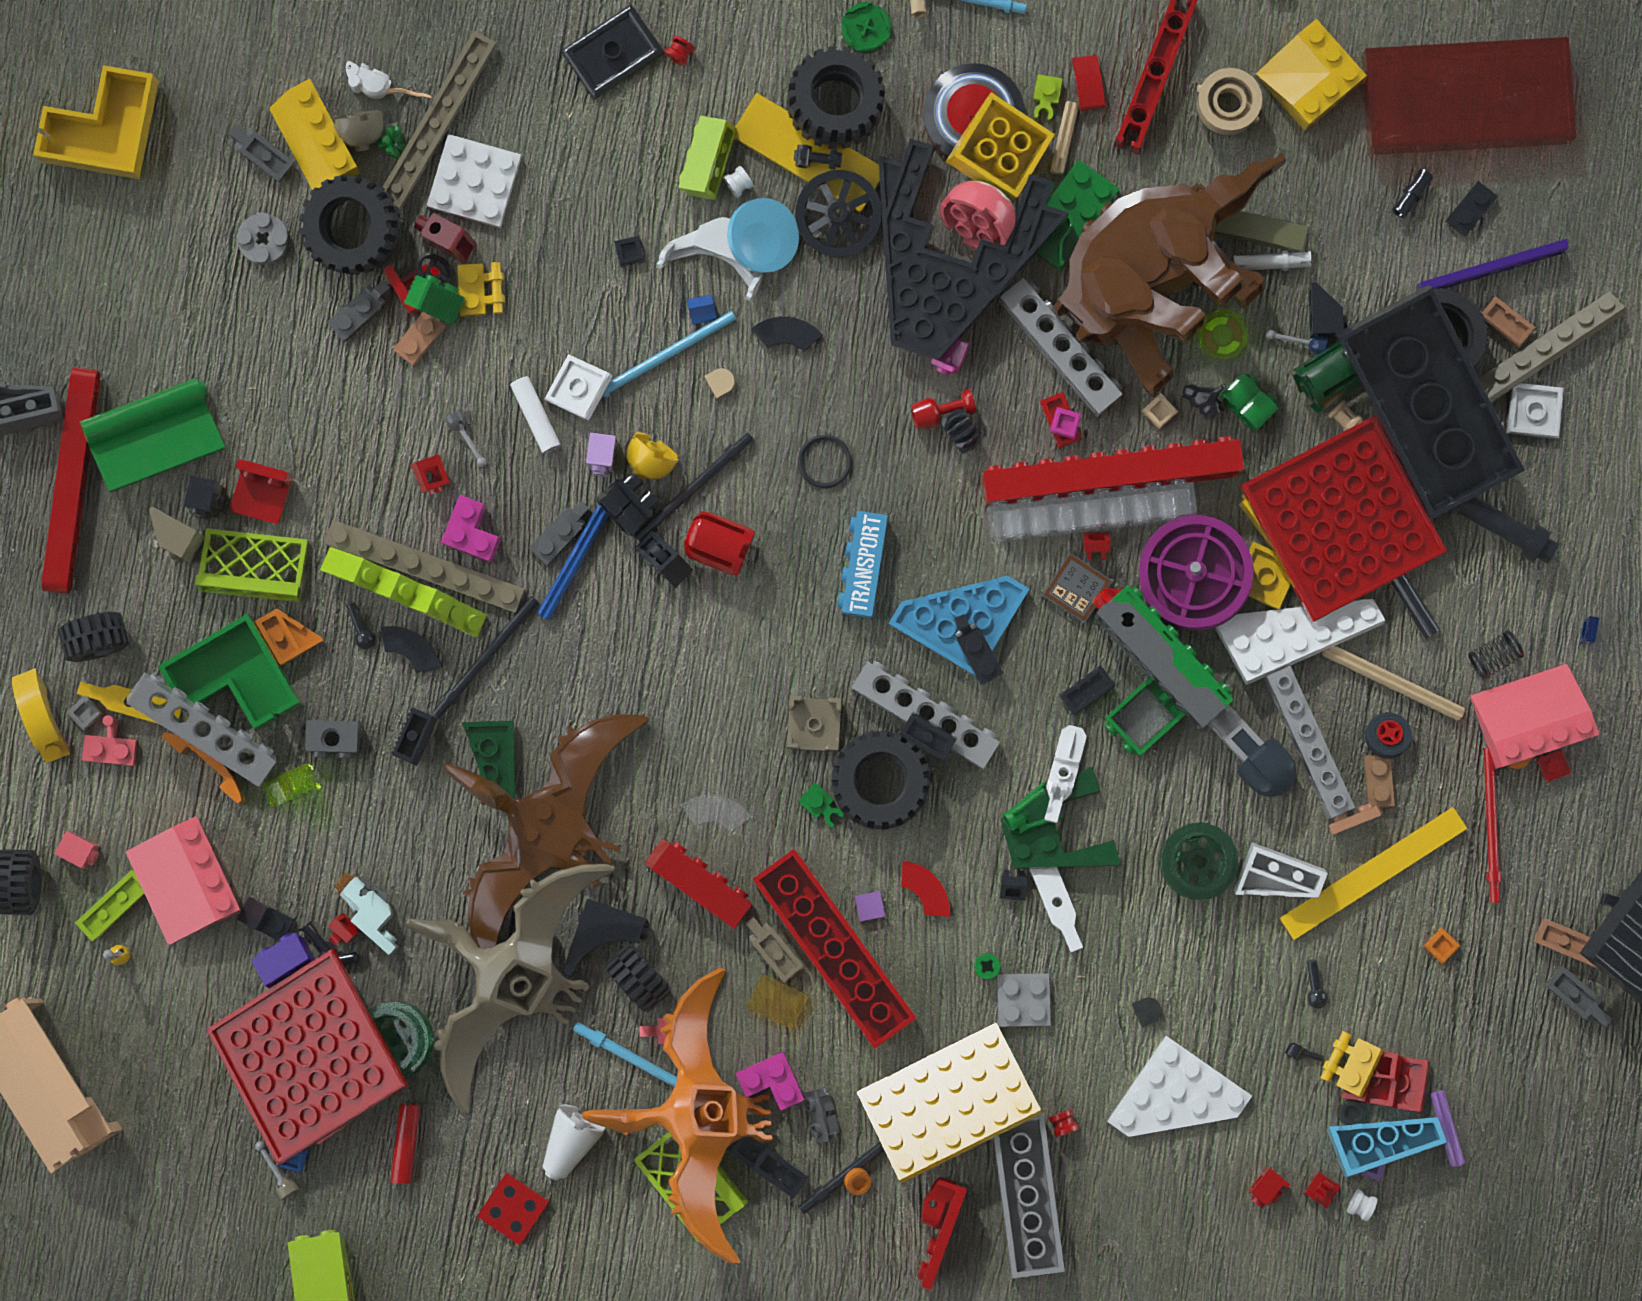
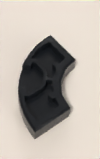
M793 317L770 318L751 328L767 349L776 344L786 343L796 346L804 352L823 336L813 325Z
M380 627L386 653H398L405 656L412 663L416 673L441 668L435 650L419 634L402 627Z

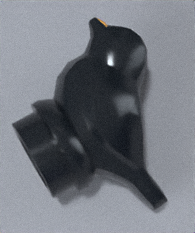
M1225 383L1217 388L1188 384L1183 388L1181 396L1188 399L1193 407L1199 408L1200 414H1203L1204 418L1208 419L1223 411L1222 402L1218 397L1227 386Z

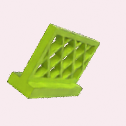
M206 528L199 574L196 575L195 585L199 592L300 603L308 540ZM211 536L223 537L227 544L214 552L210 546ZM241 539L248 540L252 547L240 555L233 545ZM266 542L273 543L277 547V550L268 557H265L258 549ZM291 545L301 546L300 554L293 560H290L284 552ZM231 548L237 555V558L225 566L218 556ZM256 550L263 560L253 568H250L244 558ZM281 553L288 563L276 571L269 561ZM216 558L223 568L215 574L206 573L207 564ZM240 561L249 570L240 577L233 576L229 571ZM267 564L274 574L266 580L259 579L254 572ZM292 567L297 573L296 582H284L280 575Z
M668 1132L636 1157L634 1162L673 1210L675 1205L667 1199L670 1196L669 1194H673L672 1190L665 1189L661 1185L662 1174L672 1176L674 1172L662 1170L664 1156L678 1158V1167L682 1156L680 1148L678 1154L664 1152L665 1141L671 1137V1134ZM661 1145L660 1151H654L657 1147ZM649 1154L659 1155L658 1170L648 1168L642 1159ZM719 1164L715 1187L719 1196H715V1200L724 1201L730 1208L724 1215L717 1214L721 1225L749 1201ZM676 1214V1215L678 1216V1218H679V1219L682 1221V1223L684 1224V1222H683V1220L681 1219L680 1215H679V1214Z

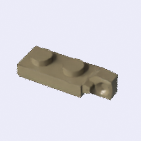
M754 917L746 921V925L753 932L749 936L753 946L784 983L804 968V965L767 922L761 926Z

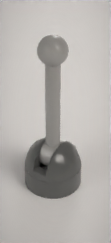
M459 409L444 419L447 426L451 430L460 431L476 457L477 465L485 467L487 464L486 459L480 456L464 429L466 417L463 411Z

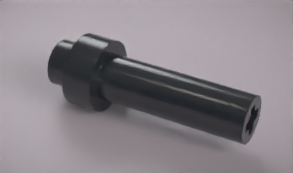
M1476 496L1464 502L1458 511L1460 515L1522 549L1520 556L1532 563L1538 558L1548 564L1560 545L1549 538L1552 533L1551 531L1540 525H1537L1534 530Z

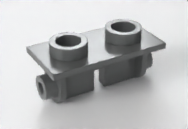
M826 1087L805 1092V1107L808 1113H810L812 1120L811 1132L817 1143L838 1139L840 1130L836 1115L826 1116V1111L834 1110L830 1092H827Z

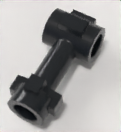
M797 145V150H794L795 166L798 168H810V163L812 162L829 164V169L835 170L836 168H841L842 153L831 149L830 154L812 152V147L809 145Z

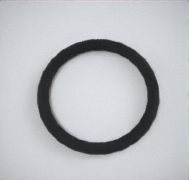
M831 435L812 437L802 446L798 455L800 474L809 484L815 487L831 488L837 486L844 481L851 470L852 459L848 447L839 438ZM820 440H829L837 443L846 455V468L843 474L835 481L829 483L813 480L807 475L803 466V457L807 448Z

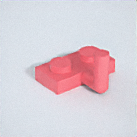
M108 715L103 718V724L107 726L106 737L85 735L82 761L135 766L138 740L117 738V718Z

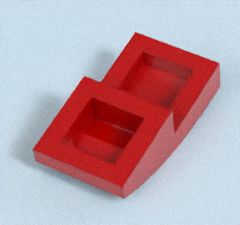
M1097 55L1072 58L1080 111L1105 108Z

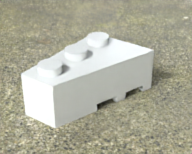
M1252 842L1234 892L1236 895L1253 894L1261 896L1280 895L1318 898L1328 873L1323 868Z

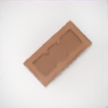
M1496 296L1482 312L1483 318L1486 320L1485 323L1518 349L1536 328Z

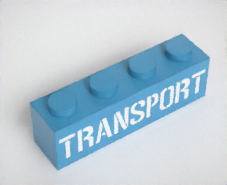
M857 511L856 517H851L849 532H854L853 541L847 542L845 557L850 558L849 567H843L841 582L846 583L844 593L839 592L837 605L838 608H842V615L872 619L888 515Z

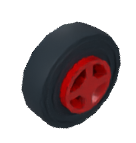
M1385 712L1376 715L1370 720L1365 730V741L1373 754L1381 758L1392 759L1401 756L1407 751L1412 741V731L1409 723L1402 716L1396 713Z

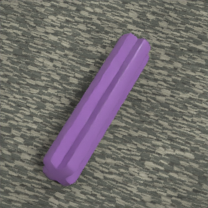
M1444 1090L1432 1092L1430 1096L1436 1117H1438L1447 1141L1444 1145L1451 1167L1462 1166L1465 1164L1446 1093Z

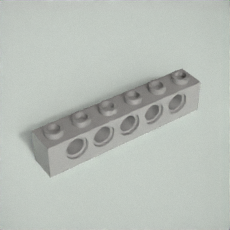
M1022 278L1000 297L999 303L1092 413L1099 417L1121 398L1122 393L1120 391L1122 388L1113 377L1109 379L1104 373L1106 369L1097 358L1093 360L1087 353L1089 349L1086 344L1073 337L1071 334L1073 330L1064 319L1060 321L1056 317L1053 305L1048 300L1044 302L1038 295L1040 291L1032 281L1027 282ZM1026 302H1032L1036 306V311L1027 313L1023 310L1022 305ZM1047 321L1051 323L1053 330L1047 333L1040 330L1039 324ZM1056 342H1067L1069 350L1066 352L1058 351L1055 346ZM1075 360L1083 361L1086 366L1085 370H1074L1072 362ZM1092 379L1099 380L1102 384V389L1093 391L1090 389L1088 382Z
M867 661L851 690L905 723L912 712L919 715L921 708L930 707L934 711V717L929 720L940 728L941 724L946 720H951L956 725V730L952 735L956 736L957 740L951 751L978 768L984 769L1000 743L996 740L997 735L986 728L983 731L974 727L976 722L963 714L961 718L951 713L953 711L951 706L942 701L939 704L930 700L932 695L918 687L916 691L908 686L909 681L898 674L893 677L886 673L888 668L881 663L874 661L872 664ZM879 680H886L890 684V690L887 693H879L876 690L875 684ZM900 694H909L912 698L911 705L908 707L900 706L897 702ZM966 734H974L977 737L978 744L975 747L970 748L964 744L963 738Z
M1291 666L1263 678L1326 818H1333L1355 808Z
M144 672L127 696L128 705L258 787L276 763V756L273 754L274 750L264 743L258 745L252 741L253 737L242 729L236 731L230 727L231 723L224 717L211 715L208 713L209 709L202 703L196 701L194 704L186 699L187 695L180 689L174 687L172 690L164 685L165 681L154 673L149 675ZM161 694L167 700L164 704L157 705L152 701V698L155 695ZM183 708L189 714L187 717L180 719L174 715V712L177 709ZM205 722L211 728L207 732L202 733L196 729V726L199 723ZM227 736L232 739V743L229 746H221L218 740L221 737ZM245 750H249L254 753V756L250 760H243L240 754Z

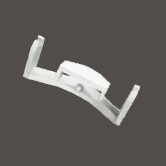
M725 217L702 224L698 230L670 241L661 251L659 262H657L656 268L662 269L669 261L696 254L718 257L731 264L749 287L745 298L747 301H751L756 295L763 277L762 273L744 268L732 255L727 239L730 218Z

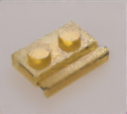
M761 974L746 1008L793 1030L809 995Z

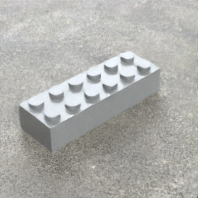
M1044 1113L993 1138L1012 1278L1065 1272Z

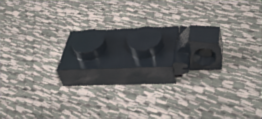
M964 614L956 617L954 621L960 630L955 633L956 641L980 685L982 686L1004 674L976 623L970 625Z

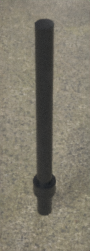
M747 432L735 444L728 445L723 450L724 453L644 524L634 536L641 542L730 461L734 462L740 456V452L754 440L753 437Z
M530 596L456 685L445 692L443 695L444 699L432 712L436 718L440 719L452 704L455 706L461 699V693L539 602L534 597Z
M881 1142L874 1145L823 1187L820 1185L814 1189V1194L798 1205L802 1213H807L819 1202L823 1203L829 1199V1194L844 1183L845 1176L850 1170L864 1168L885 1150Z

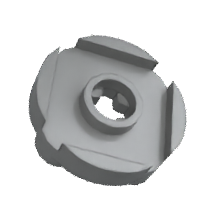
M264 212L247 218L240 226L236 236L242 254L255 264L268 265L276 263L286 254L288 249L289 234L287 228L280 219ZM260 234H269L267 238L268 244H257Z

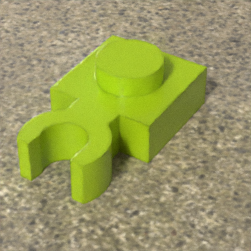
M1037 75L1033 101L1040 102V104L1034 110V119L1038 118L1040 111H1046L1048 113L1047 121L1050 122L1052 120L1053 109L1050 105L1058 106L1062 78Z

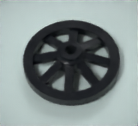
M831 170L814 177L801 191L796 204V223L801 236L814 250L831 257H847L865 249L876 237L882 221L881 202L873 186L862 176L846 170ZM839 179L844 180L839 198L835 200L826 182ZM852 182L866 192V194L846 203ZM818 186L829 203L828 206L808 201L810 195ZM871 201L873 209L872 219L851 213V210ZM805 208L825 213L826 216L807 227ZM835 209H842L843 214L841 217L834 216ZM849 220L870 226L868 232L860 241H858L848 223ZM831 223L826 245L820 243L811 235L818 229ZM839 226L843 228L852 244L851 246L834 248Z

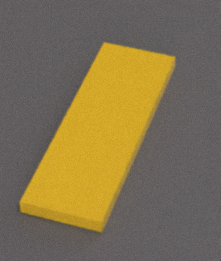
M756 93L736 125L737 131L734 140L807 183L817 175L831 171L832 169H829V164L811 162L810 168H798L795 166L794 150H797V145H809L812 147V152L830 154L831 149H828L829 145L823 143L821 147L814 145L815 140L812 138L807 141L802 137V130L797 131L793 126V119L789 118L787 110ZM837 145V152L842 153L841 168H836L835 170L854 172L865 178L876 190L880 183L879 164L851 148L843 149L842 145ZM839 179L826 182L836 200L839 198L844 180ZM852 182L846 203L866 194V192ZM868 202L853 210L861 214Z

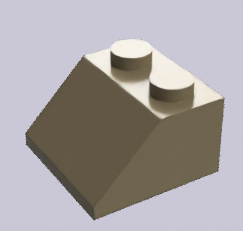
M151 506L149 512L158 545L165 549L163 554L180 564L184 560L191 564L202 546L205 536Z

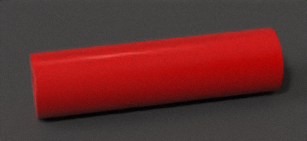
M399 1103L390 1180L392 1183L411 1184L420 1105Z

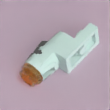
M347 871L336 882L334 888L338 890L337 894L347 902L354 912L357 911V914L350 921L388 955H393L399 948L395 944L397 939L387 930L384 932L380 931L393 916L391 907L387 903L388 894L366 880L357 877L355 874L351 875Z

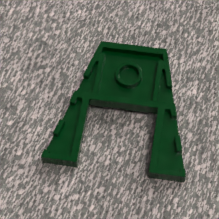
M1089 767L1076 775L1072 794L1062 803L1100 793L1093 767ZM1048 792L1042 794L1025 808L1029 815L1026 823L1045 818L1050 800ZM1003 817L1000 818L1014 870L1121 866L1114 840L1064 854L1055 823H1047L1020 833L1018 829L1012 832L1006 825Z

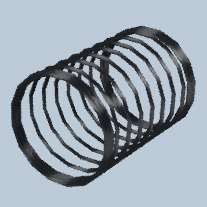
M1509 630L1503 632V641L1511 655L1509 653L1508 655L1513 659V662L1511 663L1505 653L1506 660L1508 661V665H1505L1500 655L1501 651L1496 645L1495 649L1501 660L1498 657L1497 659L1503 664V668H1500L1497 660L1496 663L1494 662L1498 667V671L1494 669L1490 660L1491 656L1485 645L1487 647L1488 645L1484 643L1485 650L1479 646V650L1481 648L1488 657L1494 674L1495 671L1499 672V668L1503 670L1504 666L1508 667L1509 663L1513 664L1514 660L1518 661L1519 658L1524 657V651L1519 641ZM1498 635V639H1499V641H1500L1499 645L1501 646L1503 652L1505 653V651H1504L1505 647L1503 646V644H1502V642H1501V640H1500V638H1499L1500 635ZM1510 637L1513 639V641L1515 642L1516 646L1518 647V649H1519V651H1520V654H1519L1518 651L1516 650V648H1515V646H1514L1512 640L1510 639ZM1488 641L1489 646H1490V648L1488 647V649H1489L1490 651H1491V650L1493 651V649H1492V647H1491V645H1490V642H1491V641ZM1474 649V652L1468 653V657L1479 676L1486 680L1490 677L1491 673L1484 661L1485 657L1481 650L1480 653L1477 651L1486 668L1475 652L1477 650ZM1511 650L1518 657L1517 660L1513 658ZM1473 657H1474V658L1476 659V661L1479 663V665H1480V667L1482 668L1484 674L1481 672V670H1480V669L1478 668V666L1476 665V663H1475Z

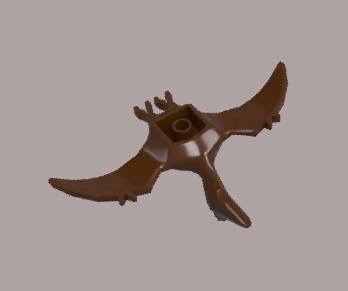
M615 714L591 720L576 730L568 726V736L559 735L557 739L561 744L550 753L551 779L541 789L521 799H513L503 788L498 786L496 781L491 782L457 765L445 764L444 769L469 793L480 800L482 805L505 812L509 821L508 841L504 853L488 862L480 864L476 878L470 877L467 879L471 889L463 892V895L469 897L467 917L472 939L479 948L487 949L497 945L502 925L509 910L521 895L520 891L526 889L531 880H534L549 869H569L580 865H592L584 860V855L590 849L596 851L606 863L612 864L613 861L606 856V852L601 850L600 847L602 846L607 850L613 849L616 852H619L621 849L615 844L600 841L590 829L584 816L587 793L606 757L628 735L649 721L648 717L643 715ZM594 881L591 884L597 887L599 882Z

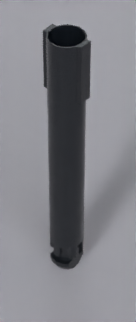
M1404 574L1391 581L1425 639L1440 631L1439 624L1427 605L1420 598L1407 575Z

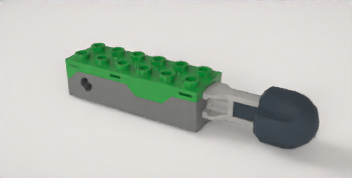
M1127 585L1123 589L1105 588L1093 599V604L1098 609L1093 617L1095 621L1148 678L1152 676L1155 685L1162 692L1169 695L1170 701L1180 712L1182 710L1185 712L1186 715L1184 717L1197 731L1208 724L1242 761L1238 767L1240 777L1254 791L1263 796L1274 797L1287 792L1293 785L1297 773L1296 765L1291 755L1276 738H1270L1263 742L1229 705L1234 700L1230 696L1233 694L1230 688L1223 682L1219 684L1213 678L1215 673L1206 663L1201 665L1195 658L1197 653L1188 644L1184 646L1177 639L1180 636L1171 625L1166 627L1161 622V614L1153 606L1148 608L1142 601L1144 596L1136 587L1131 589ZM1123 617L1131 621L1128 625L1129 627L1121 624Z

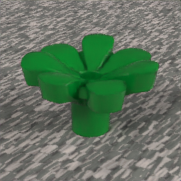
M398 125L387 127L386 136H383L378 141L379 148H386V152L394 159H399L400 153H403L406 148L402 144L405 142V136L400 134L401 127Z

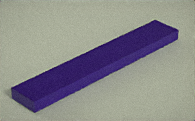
M1563 239L1420 282L1416 289L1419 290L1427 285L1433 289L1450 288L1563 254L1569 248L1567 239Z

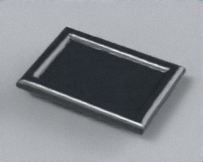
M630 4L562 49L561 53L595 100L663 55L664 50L633 5Z

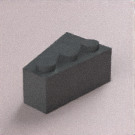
M0 383V436L64 421L62 398L54 387L34 385L13 386Z

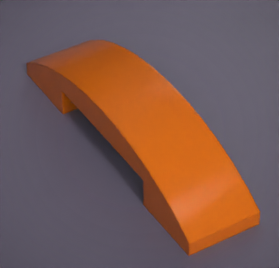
M163 733L161 737L179 753L185 755L192 749L224 777L225 780L219 788L237 804L243 805L246 802L243 790L230 768L181 737L171 733Z

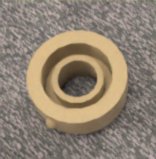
M1236 68L1220 69L1209 75L1202 85L1197 86V112L1201 121L1211 131L1221 135H1234L1245 131L1253 123H1257L1260 120L1258 114L1262 106L1261 89L1256 80L1247 72ZM1222 93L1233 94L1239 99L1240 108L1235 112H1225L1220 109L1217 98Z

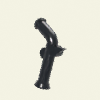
M312 921L300 929V931L306 933L321 952L318 957L334 949V944L330 941H324L313 927ZM354 951L353 953L338 955L343 965L357 964L359 961V955Z

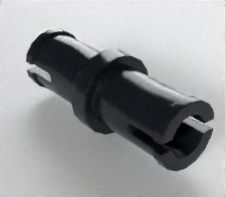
M1419 169L1410 185L1405 186L1403 189L1404 194L1395 207H1393L1392 212L1399 218L1406 219L1414 204L1422 199V193L1430 181H1432L1433 175L1425 169Z

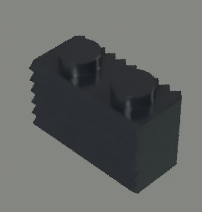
M411 708V713H408L409 717L406 718L407 722L403 723L405 727L401 728L403 732H400V737H397L398 741L395 742L396 746L393 747L394 751L391 753L393 756L417 766L437 722V718Z

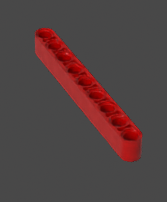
M73 367L70 372L41 582L42 591L70 594L72 589L91 453L80 421L96 416L100 387L99 370Z

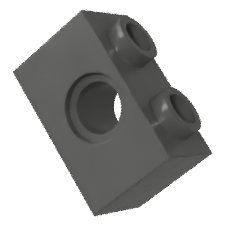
M306 720L305 751L312 753V757L328 758V753H338V758H353V754H360L362 723L358 721ZM331 733H337L340 738L339 743L333 747L329 746L327 742L328 736Z

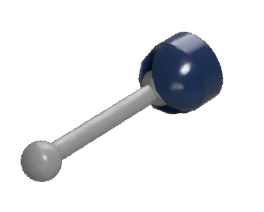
M1274 330L1266 332V338L1269 340L1276 338L1308 345L1310 351L1315 355L1320 354L1326 349L1328 336L1323 335L1305 340L1277 334Z

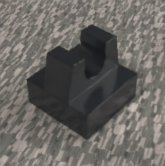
M1004 869L1001 877L999 899L1025 900L1028 880L1025 871H1019V877H1010L1009 870Z

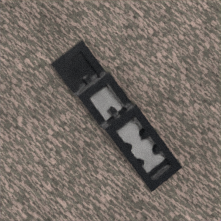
M743 1137L727 1147L731 1154L793 1199L809 1178L767 1145L752 1137Z

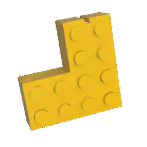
M103 65L93 114L43 106L39 129L46 136H49V140L43 134L38 133L33 155L41 163L140 180L159 81L150 73Z

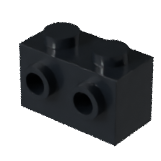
M190 476L184 506L190 510V514L195 515L197 518L210 520L211 516L218 518L219 512L224 511L226 497H223L225 488L217 481Z

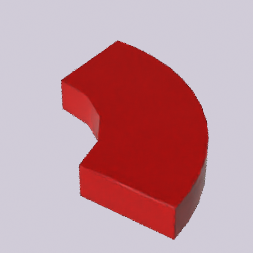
M903 861L901 887L910 889L918 895L923 904L924 915L950 917L948 896L938 878L923 866Z

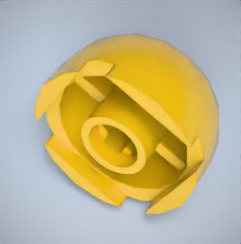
M636 432L629 443L626 455L629 465L634 469L632 473L636 474L641 480H646V478L653 480L664 478L675 467L679 460L676 459L678 455L659 440L657 443L649 441L650 435Z

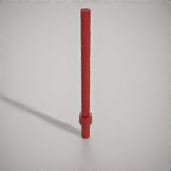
M1483 748L1489 872H1486V882H1489L1490 903H1501L1500 882H1502V871H1499L1495 766L1489 748Z

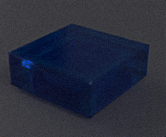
M1589 616L1584 619L1580 637L1581 644L1591 645L1595 643L1599 617Z

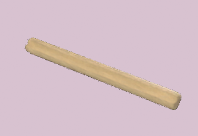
M1337 646L1322 651L1324 657L1455 720H1461L1465 713L1464 707Z

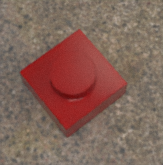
M1562 749L1536 759L1545 783L1571 773Z

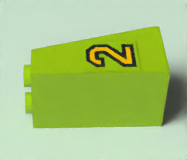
M327 1230L321 1232L320 1236L311 1238L310 1235H301L295 1237V1241L288 1242L295 1301H355L345 1240L339 1232Z

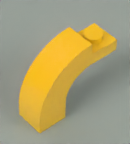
M35 668L12 677L16 704L35 750H39L45 763L69 755L70 749L53 718L48 703L47 688L37 669Z

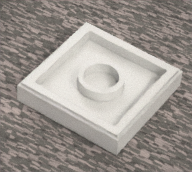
M568 354L545 400L589 421L613 376Z
M1520 383L1511 389L1506 433L1510 435L1558 439L1563 388Z

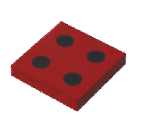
M506 1172L477 1217L520 1246L550 1201Z

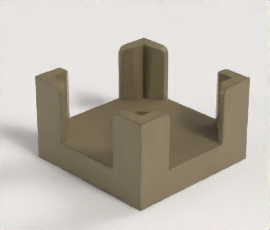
M790 696L787 749L838 752L841 698L815 699L803 698V696Z

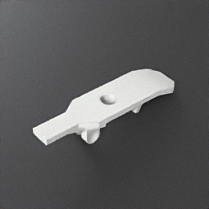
M1069 725L1061 731L1046 787L1050 800L1045 821L1057 823L1062 802L1072 794L1087 737L1082 728ZM1066 771L1068 775L1062 777L1059 775V772Z
M1029 869L1050 921L1057 929L1061 930L1070 952L1082 949L1083 946L1074 927L1076 912L1058 869ZM1060 899L1062 905L1055 907L1052 904V900Z

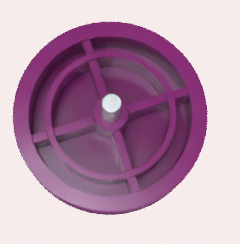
M1203 515L1180 517L1159 528L1145 545L1139 563L1141 590L1149 607L1153 606L1161 614L1162 617L1160 619L1166 623L1189 631L1213 629L1231 620L1246 603L1253 583L1252 557L1243 538L1225 522Z

